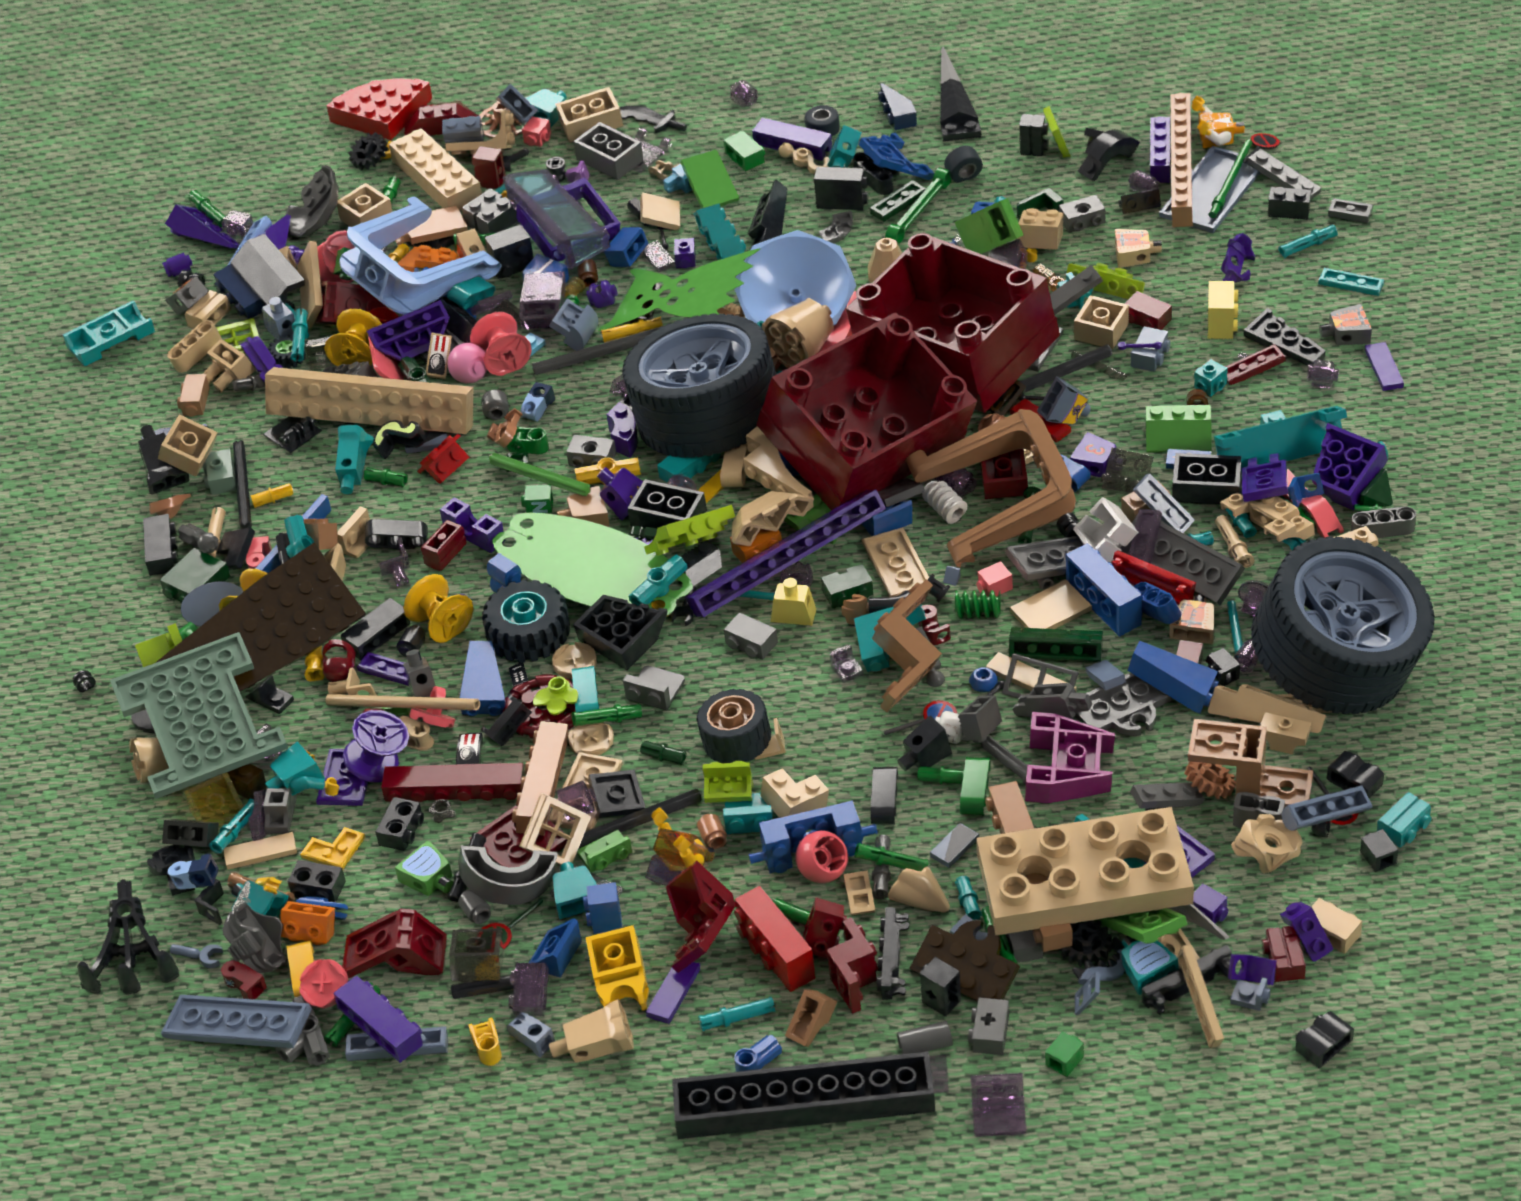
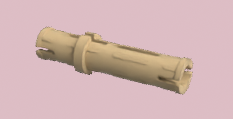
M217 507V512L216 508L212 509L208 533H213L218 538L220 545V535L226 512L223 508ZM217 550L214 551L213 553H206V554H209V555H211V556H213V557L216 558V552H217Z

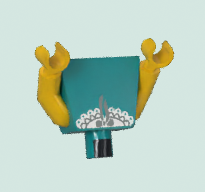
M275 877L258 878L255 882L248 880L244 885L238 883L232 888L231 893L236 897L232 911L240 904L246 902L252 910L263 915L278 918L289 896L277 891L282 881L277 880Z

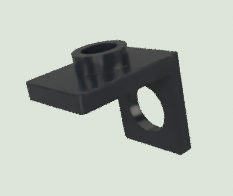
M215 879L214 885L203 889L195 899L199 914L221 925L222 920L219 911L212 905L224 892L220 881Z

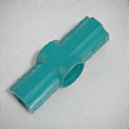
M300 515L290 516L284 520L290 542L286 551L290 558L314 543L313 539L307 535L303 517Z
M676 554L661 567L652 568L647 573V579L628 595L629 601L635 605H640L641 603L648 605L656 597L665 596L669 592V585L688 569L687 563Z

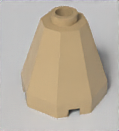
M883 238L875 244L868 264L870 283L880 276L902 254L895 240Z

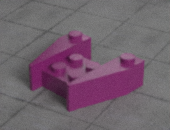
M1032 712L1029 748L1053 750L1052 766L1027 765L1025 801L1054 803L1111 792L1113 771H1100L1101 753H1113L1115 733L1058 714Z

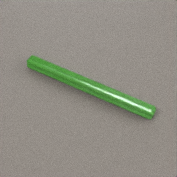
M493 453L489 457L491 465L582 496H587L591 492L590 485L498 453Z

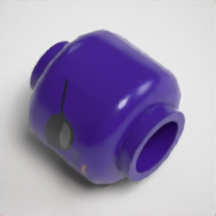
M608 280L591 284L587 291L590 305L596 308L613 305L615 303V296H618L615 284L611 285Z

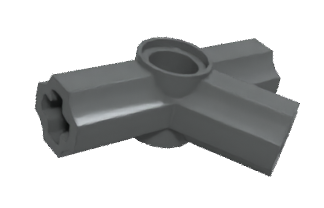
M302 996L295 997L292 1001L307 1003ZM310 1005L312 1010L294 1048L275 1047L276 1053L287 1063H291L303 1051H305L309 1064L316 1066L325 1063L330 1058L312 1005Z

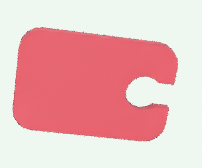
M368 336L375 371L383 378L404 380V376L398 369L400 361L378 351Z

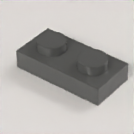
M1333 198L1328 210V217L1368 223L1373 211V204Z

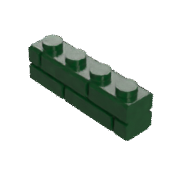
M1011 627L1009 635V657L1011 658L1014 653L1033 659L1101 661L1103 631H1067L1066 629H1022L1020 627Z

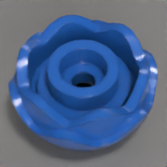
M981 667L971 673L969 683L975 691L988 692L998 684V678L993 670Z

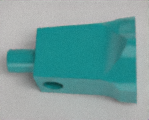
M341 425L338 428L339 442L335 471L341 485L340 491L343 494L353 493L354 485H361L366 455L374 441V437L367 434L358 425Z

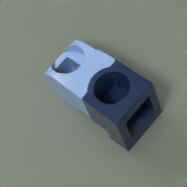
M535 382L521 406L520 412L523 414L521 417L539 421L548 405L552 404L556 399L552 386Z
M210 853L202 855L199 860L176 862L169 867L168 874L177 889H190L214 885L219 868Z

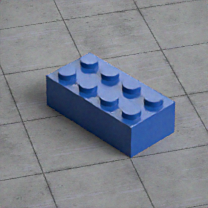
M1088 543L1066 554V580L1092 605V610L1119 637L1142 625V594L1128 582L1124 575L1119 574L1115 570L1112 563L1107 562L1100 552Z

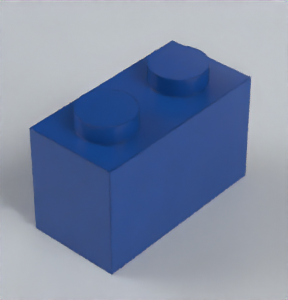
M625 227L619 231L604 250L610 266L631 267L649 242L642 227Z
M616 882L587 886V896L583 897L584 910L589 911L586 912L588 927L592 926L593 933L600 934L623 928Z

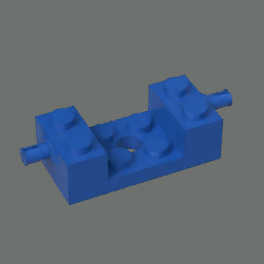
M853 800L759 823L762 851L749 854V860L751 864L765 861L769 874L774 872L783 873L793 868L791 853H796L800 841L808 834L816 831H828L837 835L846 845L848 856H854L857 843L862 844L865 836L877 834V828L875 824L861 827Z

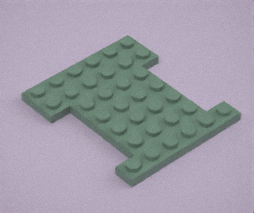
M240 632L110 680L124 717L145 709L147 710L169 769L147 777L155 799L288 749L280 727L259 735L257 734L233 676L254 669Z

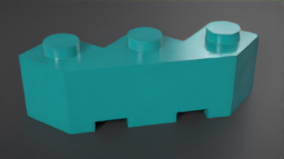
M719 204L694 212L698 229L702 235L706 236V242L711 250L716 251L717 260L746 251L744 240H740L739 235L734 236L736 235L733 223L730 224L729 219L724 220L726 219V214Z

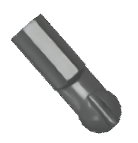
M190 523L187 525L182 524L178 529V538L195 548H199L203 553H213L219 546L218 538L213 533H206L201 528Z

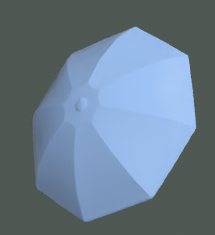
M800 230L752 246L751 250L758 248L760 250L747 257L744 262L753 265V267L736 276L744 284L734 289L745 318L752 320L756 324L761 320L765 322L771 315L805 301L807 298H811L821 305L828 306L831 310L830 316L833 325L837 324L857 286L841 246Z

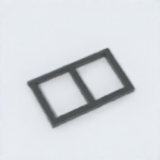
M1013 653L1002 693L1016 698H1020L1023 695L1009 691L1017 660L1042 666L1037 685L1043 684L1047 668L1072 675L1069 684L1074 687L1079 672Z

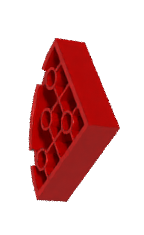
M418 78L373 80L370 83L360 85L335 97L326 107L331 123L370 133L371 135L376 132L378 135L381 134L384 139L392 140L405 127V124L422 105H427L433 98L430 82Z

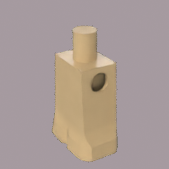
M619 999L609 1003L600 1010L563 1024L565 1038L549 1043L553 1058L570 1053L575 1063L634 1049L633 1035L625 1010Z

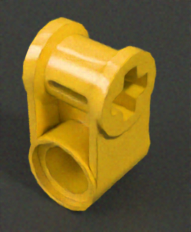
M491 1017L487 1022L477 1025L468 1024L474 1046H476L481 1063L488 1066L497 1064L502 1058V1053L493 1018Z

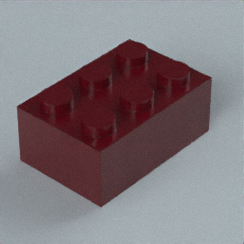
M1024 449L1014 450L980 462L985 499L1023 496L1024 490L1028 487Z

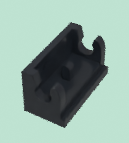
M511 694L507 698L512 702L491 728L487 729L485 726L481 728L485 734L500 746H504L518 730V727L532 713L531 710Z

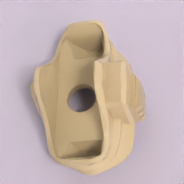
M1259 814L1256 820L1248 819L1243 824L1240 833L1236 836L1235 841L1232 842L1231 847L1237 856L1256 858L1261 872L1269 873L1285 862L1298 857L1303 841L1297 830H1288L1282 820H1275L1271 814ZM1274 843L1277 846L1276 848L1270 847Z

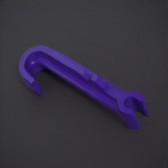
M258 336L253 338L247 337L245 339L246 342L240 344L256 370L261 372L260 378L263 382H265V374L273 367L282 368L281 365L276 364V360Z

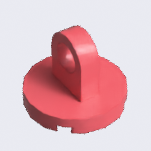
M434 686L430 697L445 698V688ZM411 708L409 714L410 718L414 720L421 718L427 724L445 728H452L455 723V718L441 714L442 709L424 710Z
M315 960L301 974L300 994L307 1003L315 1008L324 1009L332 1007L336 1004L333 993L348 982L347 973L334 960Z

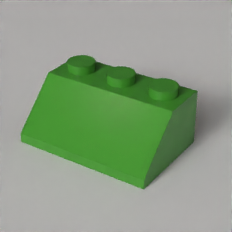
M1211 405L1146 406V453L1167 452L1168 449L1212 452Z

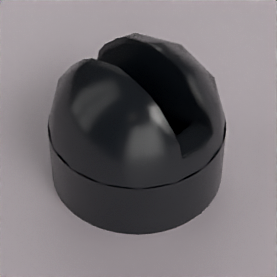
M1330 821L1311 826V830L1316 836L1328 837L1331 828Z

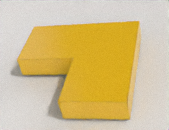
M344 827L333 844L312 837L301 852V858L344 869L365 839V833Z

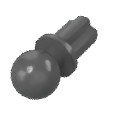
M260 374L254 377L248 375L245 379L233 381L235 391L248 389L254 391L256 388L265 387V382L261 380Z

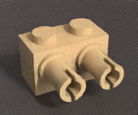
M220 339L207 352L212 359V364L202 374H206L210 384L221 372H224L212 383L216 389L223 392L233 380L245 379L256 369L245 354Z

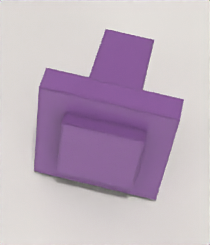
M582 160L577 167L568 169L565 175L568 182H574L584 177L588 180L590 173Z

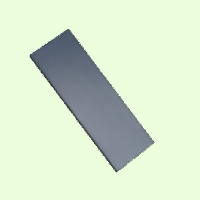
M180 995L161 1031V1035L164 1038L174 1040L294 1048L312 1008L309 1003Z

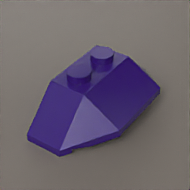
M440 300L369 329L367 334L378 351L401 361V358L406 356L414 358L428 352L431 333L444 335L450 317Z

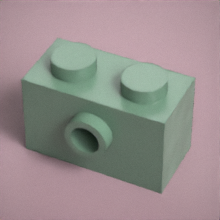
M230 449L210 452L206 462L203 464L204 474L207 475L204 476L206 489L210 488L212 495L236 491L235 469Z

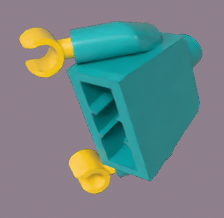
M298 741L286 751L281 752L278 758L270 764V768L275 776L265 783L268 789H282L283 787L290 789L292 795H296L306 789L323 790L325 788V793L330 796H335L339 792V785L336 779L330 777L325 781L323 773L315 762V755H310V752L305 750Z

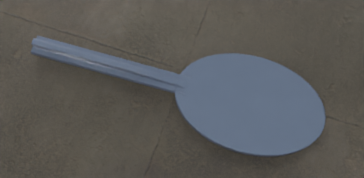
M211 582L201 585L184 598L181 604V614L187 622H192L196 626H202L219 612V603L222 598L239 596L244 591L237 585L228 582Z

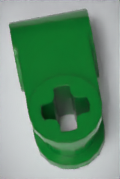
M519 426L512 441L507 445V449L511 453H546L549 450L546 431L543 428Z

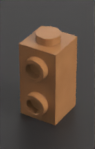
M188 374L185 377L184 383L181 384V397H178L177 405L182 410L183 416L193 417L204 414L210 389L206 374Z

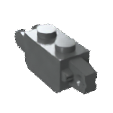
M1069 683L1035 685L1030 694L1021 695L1018 700L1019 703H1016L1012 710L1018 717H1030L1031 719L1032 712L1053 713L1073 719L1076 713L1088 711L1092 706V701H1090L1088 693H1076L1074 686Z

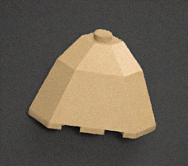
M768 492L740 508L732 522L731 541L733 544L751 546L760 529L778 531L787 514L804 517L814 498L795 493Z

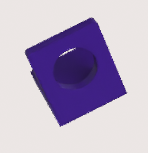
M1231 954L1228 979L1260 983L1263 977L1267 979V985H1273L1277 961L1248 954ZM1240 960L1241 969L1239 973L1236 974L1235 967L1237 962Z

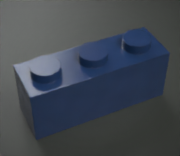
M230 264L213 274L216 280L214 283L219 293L223 292L227 296L229 304L235 305V309L240 316L244 315L247 319H251L263 313L264 303Z

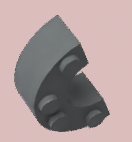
M461 846L458 869L465 885L479 897L491 903L520 905L538 898L548 889L553 879L557 852L533 850L532 858L526 864L509 868L493 862L487 855L485 847Z

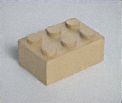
M610 87L556 104L559 120L569 143H572L599 122L614 129L623 126L620 108Z

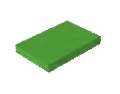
M717 150L681 160L680 164L701 208L715 204L723 206L739 200L738 193Z

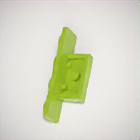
M1070 263L1066 273L1072 272L1075 277L1087 267ZM1096 263L1093 266L1103 279L1101 283L1093 288L1094 291L1129 299L1137 291L1144 292L1145 282L1132 279L1133 275L1128 274L1127 270L1121 268L1109 269L1108 265Z

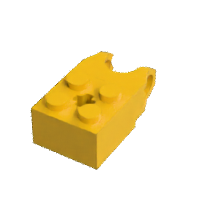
M634 925L586 937L592 974L601 1004L605 1007L617 999L621 1000L631 997L638 1001L642 1011L647 1010L649 988Z

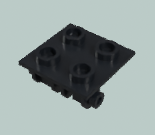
M288 416L263 435L292 453L322 430L314 425L316 419H311L309 416L306 418Z

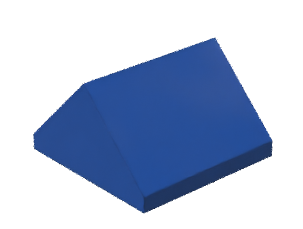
M903 500L886 507L885 510L861 524L871 536L912 524L911 500Z
M573 918L548 930L529 961L527 968L532 970L546 969L549 975L561 978L582 942L578 921Z

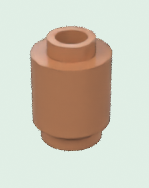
M716 814L703 815L697 822V828L705 845L714 849L723 847L727 841V834L719 817Z

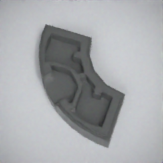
M851 210L832 215L833 221L831 225L819 231L821 239L835 244L846 237L853 226Z

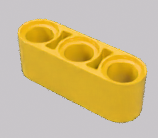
M311 940L286 946L294 998L301 996L299 987L302 972L309 964L315 961Z

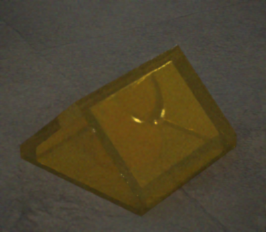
M227 772L184 791L189 810L196 821L218 822L219 826L230 822L243 808L242 802Z

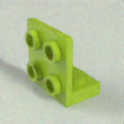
M176 623L167 626L168 633L135 645L143 668L154 664L182 642Z

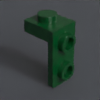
M1047 188L1018 202L1017 217L1020 219L1023 211L1030 208L1039 210L1046 207L1049 210H1057L1059 212V205L1064 204L1063 198L1050 188Z

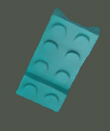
M133 300L63 334L66 347L85 367L101 359V351L109 349L111 346L132 336L140 340L154 333L155 329L152 319H145Z

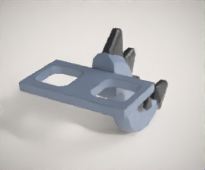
M1116 936L1112 939V949L1117 952L1112 957L1116 961L1108 959L1107 965L1103 960H1099L1097 966L1086 960L1084 962L1085 969L1078 967L1072 969V972L1079 980V984L1083 985L1075 993V1015H1079L1100 993V981L1116 980L1124 974L1125 969L1122 965L1121 951L1125 947ZM1083 994V1002L1079 1006L1080 996Z

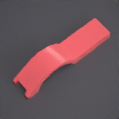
M1287 469L1289 487L1293 477L1295 476L1289 469ZM1288 494L1283 495L1286 500L1288 499L1293 504ZM1316 495L1302 498L1299 506L1304 507L1309 512L1321 537L1324 539L1329 537L1327 533L1337 530L1339 533L1344 532L1333 508L1323 496Z

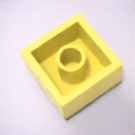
M1209 281L1208 339H1233V332H1237L1238 319L1234 318L1238 317V303L1234 302H1238V290H1234V281Z

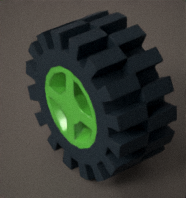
M286 335V338L280 336L279 340L275 338L273 342L269 343L267 349L276 360V364L281 365L282 368L287 367V369H291V366L295 368L298 366L297 363L300 365L303 363V361H298L299 355H297V362L291 359L293 336L291 338L290 335ZM304 347V360H305V358H306V357H305V356H306V351H305V347Z

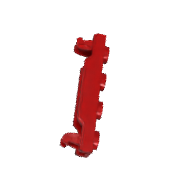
M1119 550L1114 552V560L1111 563L1119 574L1127 578L1129 583L1136 585L1140 582H1147L1170 593L1177 604H1180L1184 599L1193 601L1196 582Z

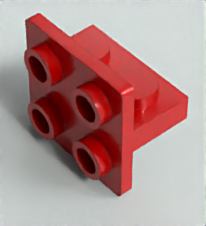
M459 433L453 438L449 435L437 448L433 449L420 462L422 467L417 472L421 474L426 469L441 484L469 459L468 454L456 443L461 437Z

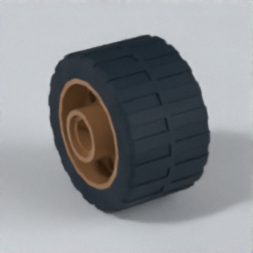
M745 689L721 691L705 700L698 710L697 724L706 754L714 761L719 763L751 761L758 755L760 756L765 748L768 747L772 733L766 707L761 697L754 694V692L746 691Z

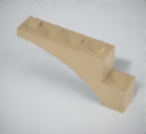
M758 427L746 435L747 449L750 454L743 461L745 473L750 479H754L765 488L776 492L812 496V491L798 482L787 470L780 458L778 449ZM812 502L811 506L809 507L808 511L811 510V509L814 507V503H813V502Z

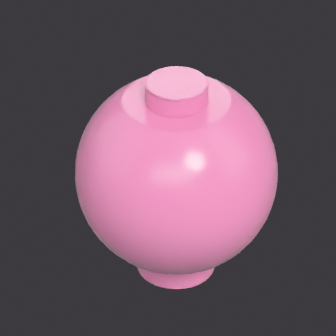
M463 343L456 346L450 352L447 361L448 370L452 377L461 383H474L481 380L487 372L484 364L485 351L473 343Z

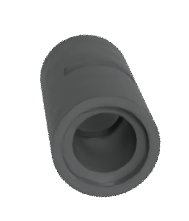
M947 1021L897 1032L898 1045L903 1052L901 1054L928 1052L953 1045Z

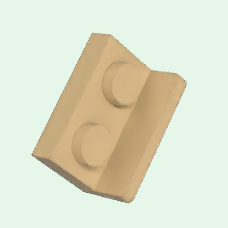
M360 506L337 532L338 544L342 546L343 553L355 558H359L369 547L365 543V524L370 518L368 510Z

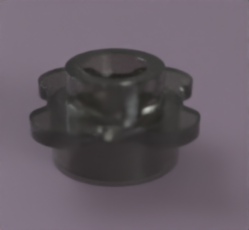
M445 799L435 801L429 808V813L433 814V820L436 823H441L444 819L453 818L456 815L455 810L451 809V802Z

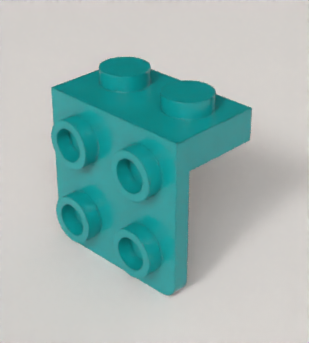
M752 793V801L725 802L723 816L726 834L760 832L759 823L773 819L771 805H768L762 799L761 793Z

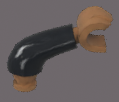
M905 590L894 597H870L869 602H867L865 596L853 594L852 599L844 600L841 607L842 615L845 616L848 624L855 625L854 618L893 607L901 597L906 598L909 590Z

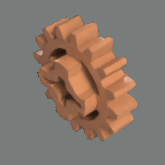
M1189 761L1184 772L1187 775L1186 780L1193 782L1191 786L1197 787L1200 793L1204 791L1208 797L1215 796L1219 799L1222 796L1226 799L1228 795L1231 796L1236 787V781L1233 780L1235 776L1228 773L1230 771L1228 768L1222 767L1219 764Z

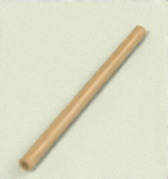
M328 694L326 696V704L331 706L479 710L480 708L479 699L342 694Z

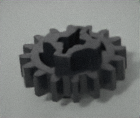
M374 132L371 135L368 133L367 137L362 135L359 141L356 140V145L350 147L353 151L348 152L350 155L349 160L355 168L360 170L366 168L369 170L371 165L376 167L378 162H382L381 158L386 157L384 152L388 151V143L381 134L378 135Z
M1092 920L1070 924L1073 931L1072 946L1058 949V951H1061L1062 958L1068 957L1069 964L1077 961L1078 967H1081L1086 960L1091 963L1095 961L1098 964L1101 957L1108 958V952L1112 951V935L1108 933L1107 926L1101 928V921H1097L1094 924Z

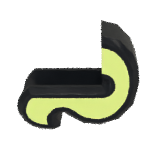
M393 420L382 425L376 432L373 446L379 455L386 459L392 453L395 443L418 448L425 443L427 435L417 422L410 421L409 425L405 427L402 421Z

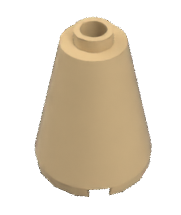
M158 738L130 739V753L133 752L134 760H131L132 766L140 783L148 782V776L169 769Z

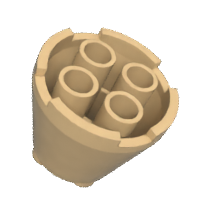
M807 298L805 301L771 315L761 327L766 334L769 347H772L779 356L778 361L788 368L819 353L830 334L834 331L830 308L819 304L811 298Z

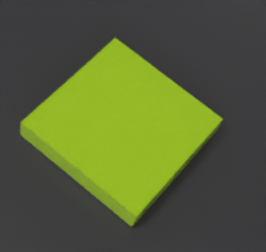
M1050 106L1043 108L1044 115L1064 158L1071 157Z

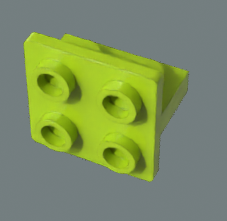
M711 762L702 765L705 803L752 801L754 783L749 762Z

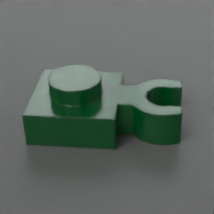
M633 526L631 535H634V538L640 540L646 538L648 541L654 540L657 534V529L650 527Z

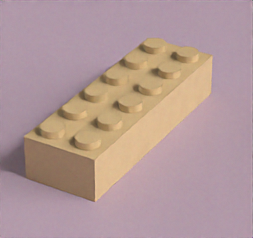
M422 129L415 130L389 143L392 161L442 208L457 206L461 210L464 205L482 194L480 182Z

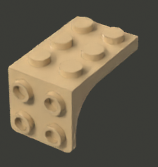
M501 110V127L493 139L480 142L445 143L446 151H451V155L466 154V150H470V154H475L480 146L501 149L502 152L506 148H512V144H515V134L511 131V125H514L513 113L510 110Z

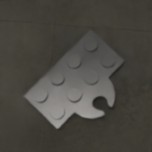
M1130 673L1125 675L1126 683L1106 691L1099 687L1088 692L1090 701H1092L1091 708L1088 711L1078 712L1075 716L1085 724L1106 731L1113 728L1127 736H1140L1141 727L1134 722L1142 721L1146 724V730H1152L1156 723L1155 708L1171 702L1173 698Z

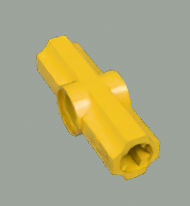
M638 457L615 461L612 458H603L598 461L597 465L575 468L576 480L589 485L595 483L605 485L597 477L604 467L613 474L621 468H625L635 476L641 475Z

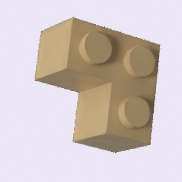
M782 768L763 777L760 796L768 805H771V809L781 818L827 807L829 789L816 775L795 783Z

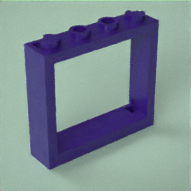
M585 177L516 205L517 220L522 224L544 256L557 262L613 240L620 231V222ZM584 198L605 226L552 247L532 218Z

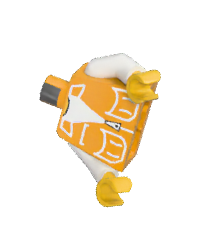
M1196 96L1193 99L1192 109L1197 112L1200 111L1197 129L1199 130L1203 148L1234 143V134L1245 132L1244 122H1233L1230 113H1213L1208 107H1203L1205 103L1203 98Z

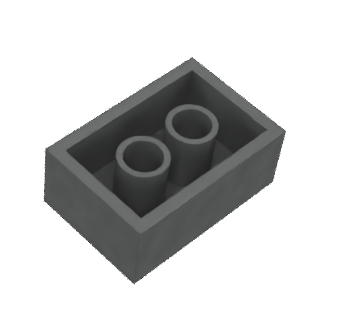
M601 122L573 141L576 160H583L585 164L617 180L644 161L640 141Z

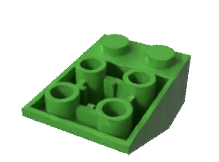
M1008 198L954 222L965 248L979 254L988 252L1023 236Z

